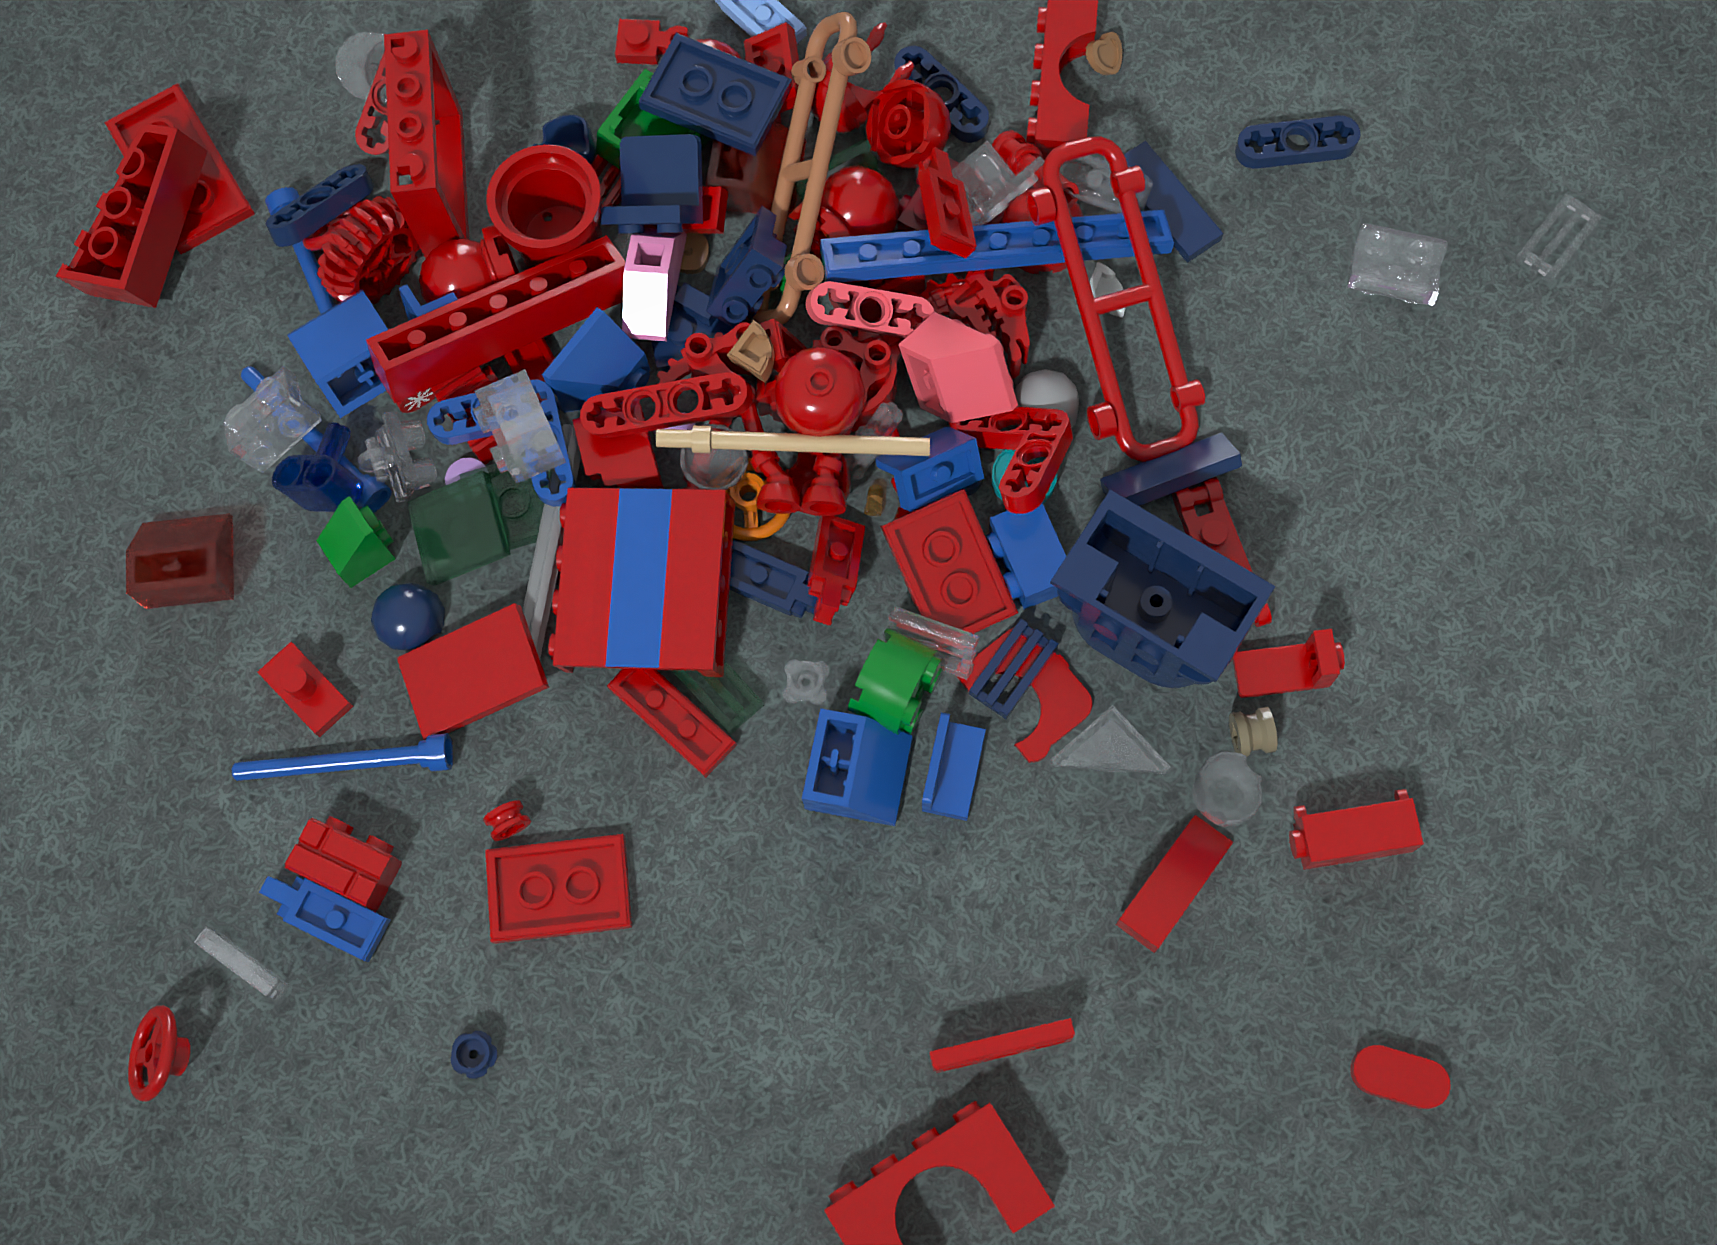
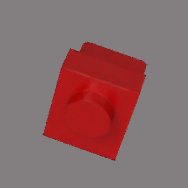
M1332 629L1313 631L1304 644L1236 652L1232 658L1238 694L1241 698L1327 688L1333 684L1340 675V670H1343L1345 666L1343 647L1340 642H1334Z

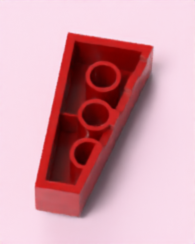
M143 123L115 171L119 175V179L111 190L107 193L103 192L95 206L100 209L99 214L88 232L83 229L81 230L73 244L79 249L69 266L63 263L55 277L87 295L156 308L208 150L177 128Z

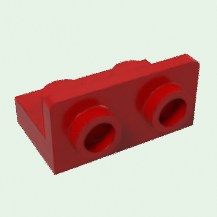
M787 22L744 40L746 56L744 60L792 79V88L771 126L772 129L782 126L780 113L794 108L799 86L795 83L791 74L793 65L799 61L795 29Z

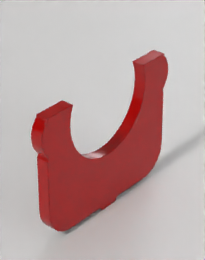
M1014 627L1000 636L976 657L966 658L958 665L955 676L968 692ZM1022 636L995 674H1004L1028 639ZM1036 645L1015 676L1023 679L1043 651L1041 647ZM1055 652L1031 685L1040 702L1041 714L1035 730L1026 739L1014 744L1028 763L1044 759L1049 753L1050 746L1057 743L1089 716L1092 709L1090 693L1069 670L1068 662L1061 654H1056Z

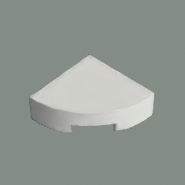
M1097 262L1090 280L1094 298L1124 290L1113 270ZM1125 308L1109 312V314L1123 318Z

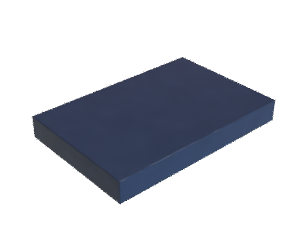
M676 33L639 99V106L641 110L756 156L792 88V79Z

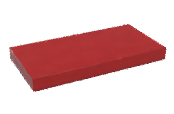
M178 83L104 122L123 156L126 154L143 123L177 128L208 150L176 246L181 255L255 214Z

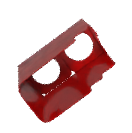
M638 401L635 406V416L639 421H646L640 401ZM602 410L600 415L594 416V421L601 424L602 427H604L606 418L614 416L621 417L625 420V424L627 423L623 411L611 413L608 410ZM580 417L572 419L585 474L590 476V479L597 480L602 478L604 485L616 484L619 488L664 489L650 434H648L649 431L613 438H600L588 432L582 426Z

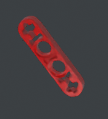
M734 372L710 374L595 395L583 404L580 410V420L582 426L588 432L600 438L619 437L740 415L750 407L753 401V391L751 385ZM731 383L735 388L741 390L740 394L734 396L733 404H730L723 398L710 399L706 387L709 386L708 391L714 395L728 392V384ZM686 390L696 391L699 398L697 407L690 413H681L677 407L679 395ZM645 397L652 398L656 405L654 415L646 421H639L634 413L637 402ZM601 407L611 413L623 411L627 423L625 424V420L621 417L614 416L606 418L604 427H602L601 424L594 421V416L601 414Z

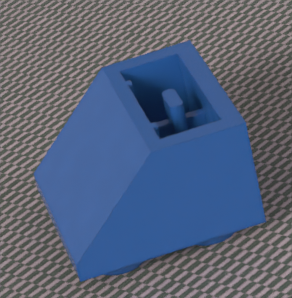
M363 289L287 334L312 377L340 418L386 391L376 374L366 339L387 331L388 328Z
M820 708L802 795L805 810L896 826L913 736L902 731L897 735L877 721L865 716Z

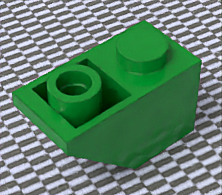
M350 496L340 503L316 540L338 575L350 588L395 560V557L387 547L394 540L384 525L377 519L368 505L360 509Z

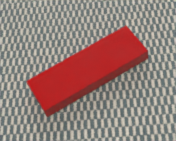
M622 669L607 685L612 693L705 778L737 746L736 742L656 669Z
M1069 1018L930 1051L929 1056L933 1072L940 1073L1070 1042L1075 1036L1072 1020Z

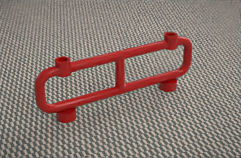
M1102 136L1086 137L1064 143L1054 148L1045 158L1042 168L1044 186L1027 191L1026 204L1028 213L1035 226L1054 221L1105 400V402L1088 406L1087 419L1090 430L1096 440L1115 436L1122 452L1131 459L1145 462L1192 444L1196 439L1199 429L1196 407L1205 404L1204 389L1198 379L1188 381L1136 196V193L1145 190V179L1141 168L1138 165L1128 168L1121 148L1112 140ZM1092 154L1102 155L1109 164L1111 188L1115 197L1119 199L1142 280V285L1096 298L1093 296L1059 173L1061 166L1067 161ZM1143 302H1148L1171 383V401L1175 410L1179 412L1181 419V429L1177 435L1150 444H1141L1133 436L1099 315Z

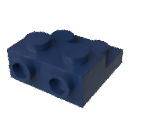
M763 206L716 269L706 312L732 328L743 322L747 317L752 319L764 300L762 294L770 286L775 288L785 275L786 264H784L787 245L777 240V234L773 233L777 215Z

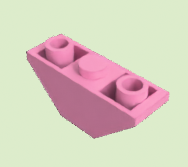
M644 228V233H633L631 235L624 267L622 330L629 338L667 341L687 237L685 231L683 233H657V229Z

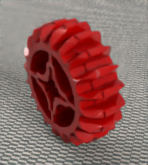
M377 196L372 201L364 200L359 209L351 208L350 215L345 219H340V225L336 230L330 231V240L323 244L324 254L318 259L317 263L320 265L317 275L321 279V285L327 289L326 291L340 302L362 289L374 305L379 302L384 294L390 295L391 289L395 285H400V280L403 276L410 273L408 269L413 262L417 261L416 252L420 249L396 202L390 197L384 199L381 196Z

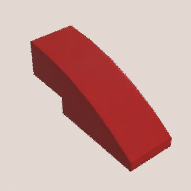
M1194 815L1116 925L1155 953L1224 857L1233 841Z

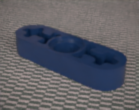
M908 46L901 49L895 57V71L912 61L914 66L920 63L921 75L913 69L908 80L922 83L923 76L926 79L924 85L932 90L937 87L950 89L953 96L950 100L944 102L950 113V132L957 139L966 143L981 140L986 135L989 126V112L986 106L924 48ZM960 102H961V112H960L959 110H957V107L959 106ZM963 115L968 119L976 116L977 125L974 126L972 123H968L965 126L962 125Z
M1347 116L1251 125L1243 129L1239 134L1235 155L1243 166L1251 169L1345 159L1352 155L1360 139V128L1353 119ZM1335 131L1340 132L1341 137L1347 138L1345 144H1339L1338 139L1332 137ZM1318 133H1320L1319 141L1323 140L1321 147H1317ZM1291 135H1301L1308 141L1309 147L1301 151L1293 150L1287 145L1286 138ZM1274 137H1277V138H1278V141H1277V151H1278V152H1275L1276 144H1272ZM1256 141L1258 147H1263L1261 153H1255L1253 147H1248L1249 142Z
M356 164L338 170L270 216L266 221V227L275 245L286 247L301 242L368 196L373 191L374 185L366 167Z

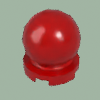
M860 165L844 167L829 176L824 186L810 253L819 259L822 258L820 252L821 239L892 233L898 223L899 200L891 182L877 171ZM803 202L789 214V218L797 219L798 223ZM798 225L793 228L795 234L797 232Z
M494 224L482 228L484 239L480 243L467 238L447 240L429 253L422 263L419 275L421 295L426 303L452 292L457 299H461L519 273L509 244L503 239Z

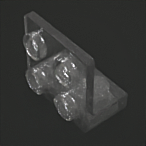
M987 140L953 168V177L964 183L972 226L983 225L987 221H991L1009 206L1008 203L1017 195H1021L1036 183L1039 178L1034 172L1044 165L1043 158L1041 156L1037 157L1014 174Z

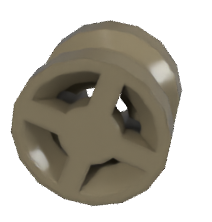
M1269 707L1257 708L1255 713L1247 715L1241 711L1229 714L1230 734L1234 751L1238 758L1248 757L1252 751L1262 750L1265 753L1277 751L1276 726Z

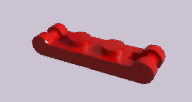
M1216 477L1201 482V486L1192 489L1187 487L1172 493L1173 502L1187 535L1252 572L1225 504L1221 485ZM1207 502L1211 513L1198 517L1194 506ZM1267 603L1254 623L1256 627L1272 623V616Z

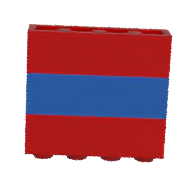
M568 488L567 501L562 503L560 508V523L562 528H564L563 545H559L556 552V565L560 572L559 589H555L552 598L553 613L557 618L556 630L550 636L548 650L549 656L553 660V666L566 673H573V667L692 670L700 672L705 677H723L735 500L726 490Z

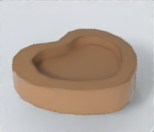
M1115 32L1104 33L1099 40L1091 41L1086 47V56L1090 66L1101 75L1116 74L1121 67L1122 45Z
M688 233L680 272L697 274L705 268L708 262L709 245L703 234Z

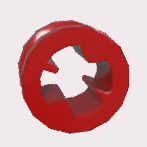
M520 800L502 804L484 816L483 821L485 825L493 827L490 835L494 841L507 839L530 825L529 817L521 814L524 806Z

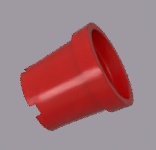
M557 145L531 146L514 153L496 169L487 189V210L493 224L503 239L518 250L529 269L603 237L599 222L602 207L599 180L591 164L577 152ZM552 216L550 221H544L545 217Z

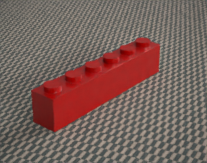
M606 235L368 338L366 342L376 374L395 404L584 320L597 307L604 311L623 302L625 260Z

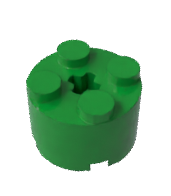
M887 628L884 631L886 642L880 639L877 640L862 667L855 686L863 691L859 701L850 697L848 711L873 719L897 735L901 731L903 732V730L912 734L923 713V709L920 708L922 703L920 700L924 692L927 691L932 694L943 673V669L940 668L942 660L938 658V651Z

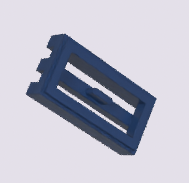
M1020 619L969 690V695L1006 720L1059 645L1053 639L1048 640L1043 636L1044 633L1038 629L1033 630L1028 626L1029 623L1023 619ZM1022 636L1028 639L989 695L983 692ZM1036 645H1038L1043 651L1005 704L1002 705L997 701Z

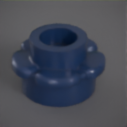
M474 1031L472 1034H461L452 1045V1056L450 1059L454 1070L460 1074L465 1073L471 1079L486 1075L487 1069L495 1065L498 1057L496 1046L491 1044L492 1038L482 1031ZM472 1050L478 1051L476 1059H471L470 1057Z

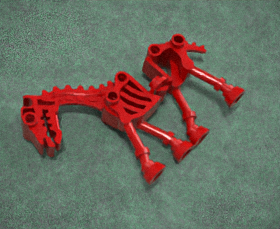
M994 269L969 271L965 279H958L954 274L949 273L945 283L937 284L934 280L930 279L926 283V290L921 294L913 291L907 293V295L922 297L929 301L934 311L938 314L948 315L949 319H957L967 327L983 334L988 333L995 338L999 337L1004 351L1008 354L1007 364L1009 375L1012 379L1020 374L1021 362L1022 364H1027L1030 345L1026 325L1028 295L1027 291L1010 274H1005L998 281H993ZM915 307L906 313L893 312L891 320L896 318L909 320L911 329L923 322V317L916 315ZM890 320L888 325L892 327V321ZM739 323L725 335L717 332L714 335L715 338H709L706 334L702 333L690 335L686 339L685 348L681 350L683 358L679 361L671 358L668 361L669 371H659L657 373L660 381L658 384L677 381L691 374V378L722 372L752 375L732 363L727 356L751 323ZM827 327L821 334V340H813V347L820 346L836 349L849 357L861 373L865 389L862 413L853 427L842 435H850L851 431L869 428L876 424V428L880 431L881 436L900 437L897 428V410L893 403L897 392V362L902 355L899 344L905 338L858 331V336L853 337L850 331H844L841 327ZM777 375L774 377V381L771 382L769 376L766 383L757 378V390L755 391L751 386L753 401L744 413L737 416L710 420L708 426H712L713 431H724V429L731 425L733 417H741L745 432H764L759 416L762 417L768 414L773 417L774 421L784 423L778 415L774 397ZM732 383L728 384V392L718 395L708 391L709 386L706 387L710 399L723 398L730 404H733L734 396L741 392ZM712 449L711 453L696 454L692 466L685 469L683 480L687 482V487L683 489H704L705 486L710 485L712 473L709 471L717 449ZM751 450L753 457L750 463L755 472H763L767 477L766 484L761 487L756 500L758 509L770 513L789 514L795 513L802 508L803 511L822 516L840 515L846 511L844 492L839 488V481L835 479V477H839L843 464L839 461L842 453H823L815 458L813 469L817 472V478L812 479L811 486L807 488L801 504L799 491L794 487L793 478L789 477L778 464L780 457L777 452ZM893 477L891 483L894 487V490L897 492L895 480ZM900 506L893 520L911 512Z

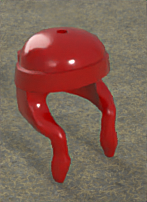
M885 22L876 25L866 41L871 52L884 39L887 27ZM832 52L823 60L826 74L823 80L816 84L810 111L819 122H821L833 67ZM912 61L900 66L888 84L898 79L908 80L914 69ZM847 82L836 132L848 133L862 126L868 119L867 114L872 104L879 105L885 93H882L881 90H866Z

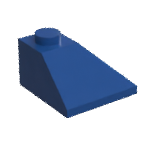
M597 307L544 371L542 376L554 393L558 409L565 413L581 410L583 404L595 395L646 386L650 377V367L645 353L604 311Z

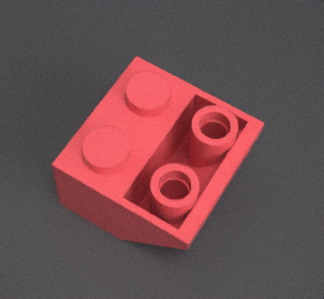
M933 312L899 344L921 409L950 423L1010 412L1018 406L1013 389V380L1009 375L1003 355V346L993 335L983 334L967 327L957 319L952 320Z

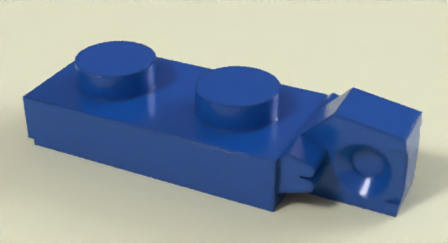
M267 876L259 891L260 894L282 904L277 912V915L283 917L282 921L366 962L370 961L391 919L306 878L296 877L292 886L276 878Z

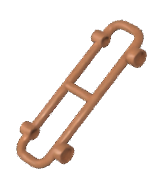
M839 12L820 21L809 39L805 58L797 61L792 67V78L799 86L771 212L777 215L773 233L777 234V240L781 242L794 184L796 181L808 179L791 259L785 266L786 282L781 301L776 309L768 310L771 291L775 290L779 284L775 288L770 286L762 294L764 300L753 317V320L758 324L773 318L782 325L787 323L798 306L801 292L812 290L821 284L824 278V266L817 256L810 254L848 76L864 72L871 63L870 48L863 39L857 37V22L849 12ZM840 31L838 43L832 51L833 67L813 159L800 162L816 84L823 80L826 74V67L822 61L825 45L832 34Z

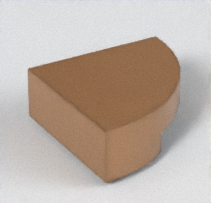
M752 321L727 354L732 363L766 383L774 366V348L767 333L756 321Z

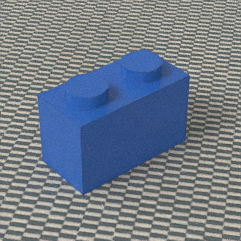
M1043 503L1035 510L1025 514L1005 511L990 517L989 534H986L985 538L995 560L1001 558L1007 571L1002 577L1012 600L1018 598L1024 610L1057 597V587L1050 584L1066 558V554Z

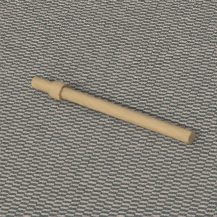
M693 425L692 430H656V447L692 448V453H711L712 449L930 456V438L828 435L820 437L799 433L713 431L712 426Z

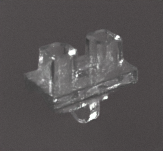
M396 411L385 412L382 415L384 425L376 431V437L365 441L367 451L359 455L357 462L362 472H374L378 482L390 479L396 502L409 501L414 490L433 485L437 477V471L433 459L430 457L411 460L409 450L422 449L425 443V433L421 421H399Z

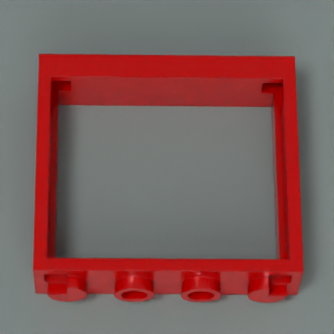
M419 30L384 34L390 190L426 259L433 249L447 240L469 239L463 112L429 31ZM435 120H439L440 125H435ZM410 175L413 184L399 185V176Z

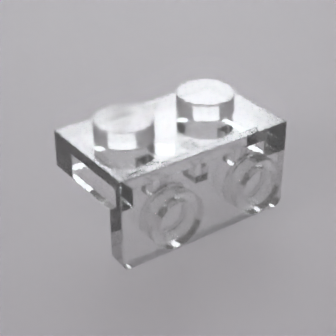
M1363 223L1351 254L1347 288L1359 290L1365 294H1378L1401 299L1407 303L1434 306L1439 293L1440 267L1448 242L1444 239Z
M283 366L272 377L263 379L257 386L256 391L242 404L235 405L226 415L223 424L229 453L257 471L265 472L318 425L322 419L320 412L302 400L297 375Z

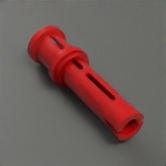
M1010 130L999 134L991 146L990 155L992 161L999 167L1007 169L1008 174L1016 181H1028L1035 188L1043 187L1042 168L1044 160L1042 152L1035 145L1026 143L1025 138L1016 131ZM1060 173L1061 183L1068 207L1070 208L1077 202L1078 198L1069 193V190L1074 194H1079V188L1074 182L1069 181Z

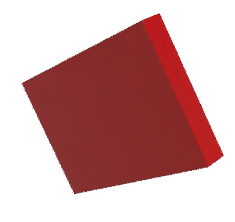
M965 489L880 526L935 650H939L1018 614Z
M516 603L397 657L424 740L427 739L428 735L453 732L549 688L522 607Z
M624 834L485 850L490 940L493 944L632 928Z

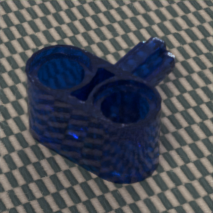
M336 422L329 423L316 455L288 456L276 466L272 475V485L274 488L307 511L335 512L340 503L349 496L357 504L363 495V482L340 464L350 439V429Z

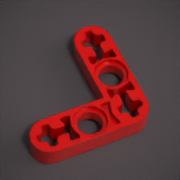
M1016 407L1010 412L955 423L948 422L951 428L975 437L979 448L1016 450L999 484L1005 509L1015 514L1031 512L1041 505L1073 440L1069 417L1067 413L1058 409ZM1010 425H1020L1009 431H1001ZM1046 457V460L1040 463L1026 464L1032 459Z

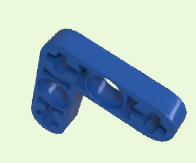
M538 379L527 380L442 400L430 408L427 415V425L433 436L439 442L447 445L520 429L533 487L544 504L552 507L561 506L562 503L567 501V489L576 488L557 400L547 383ZM534 393H539L541 399H547L540 403L545 421L536 422L531 406L527 405L531 402V395ZM487 403H501L504 406V414L498 421L488 423L481 419L480 412ZM471 408V415L476 426L470 427L467 419H464L468 418L465 409ZM452 413L453 417L458 421L453 423V430L446 431L442 425L438 424L444 423V415ZM541 433H551L557 437V445L549 453L541 454L533 449L534 439ZM554 464L559 480L566 481V483H562L559 486L560 492L557 494H552L549 488H543V486H547L550 483L545 465Z

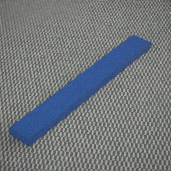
M1141 211L1153 255L1171 253L1174 241L1165 211ZM1123 213L1071 217L1084 261L1134 256ZM1032 221L973 226L977 246L967 258L940 250L936 246L931 245L928 230L821 239L820 242L826 282L838 283L1065 263L1054 221L1035 226Z

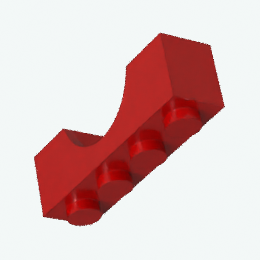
M1048 0L1047 7H1039L1036 33L1045 34L1044 44L1035 43L1033 69L1041 70L1040 81L1032 80L1030 106H1037L1038 111L1037 118H1028L1026 143L1034 144L1042 152L1043 160L1054 148L1064 143L1087 137L1090 105L1076 99L1066 90L1061 81L1060 74L1071 61L1086 55L1088 43L1094 41L1098 0ZM1084 157L1067 162L1083 163Z

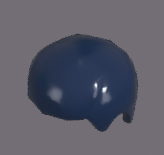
M563 115L547 122L542 127L543 141L540 145L562 146L577 152L590 164L594 162L596 144L586 119L578 115Z
M415 583L395 584L383 591L375 600L371 624L378 640L390 648L402 651L406 649L414 650L423 646L433 635L441 633L444 627L445 608L438 594L422 585Z

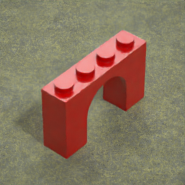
M974 1101L952 1116L956 1125L941 1135L936 1127L912 1141L911 1144L915 1151L899 1161L895 1154H892L870 1168L874 1178L857 1188L852 1180L831 1193L828 1197L832 1205L824 1209V1212L844 1245H904L896 1226L898 1199L904 1187L912 1178L925 1170L935 1167H953L973 1176L985 1189L1013 1234L1055 1207L992 1104L988 1103L981 1108L977 1101Z

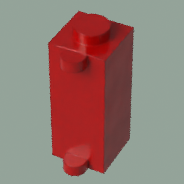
M1400 789L1394 792L1395 801L1310 815H1307L1304 805L1295 806L1293 809L1295 818L1294 830L1289 832V842L1293 857L1295 859L1301 858L1303 870L1414 852L1424 845L1413 798L1409 799L1406 789Z

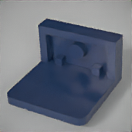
M692 134L629 136L622 138L620 141L622 206L601 207V225H618V233L627 234L644 233V225L657 224V233H683V224H703L700 138Z

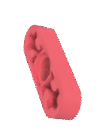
M831 281L823 282L813 288L806 298V310L809 316L819 324L906 338L921 323L911 329V323L907 319L896 318L891 320L893 312L906 313L915 307L916 315L923 317V322L935 312L930 302L922 297ZM827 292H830L832 301L846 303L850 301L849 295H853L849 305L850 319L845 318L848 309L835 308L828 315L825 314V307L818 304L817 299L824 297ZM865 298H872L881 306L882 315L877 323H869L860 315V304ZM892 302H895V303H896L894 309H893ZM890 320L892 321V327L888 325Z

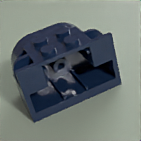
M1109 490L1050 582V584L1057 587V595L1061 603L1072 610L1075 626L1087 644L1142 679L1157 686L1167 688L1216 683L1242 644L1275 588L1273 584L1112 490Z

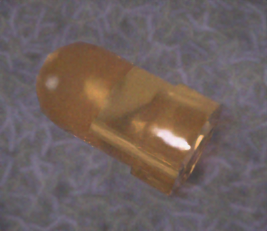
M873 484L869 487L864 514L876 517L881 516L884 489L881 485Z

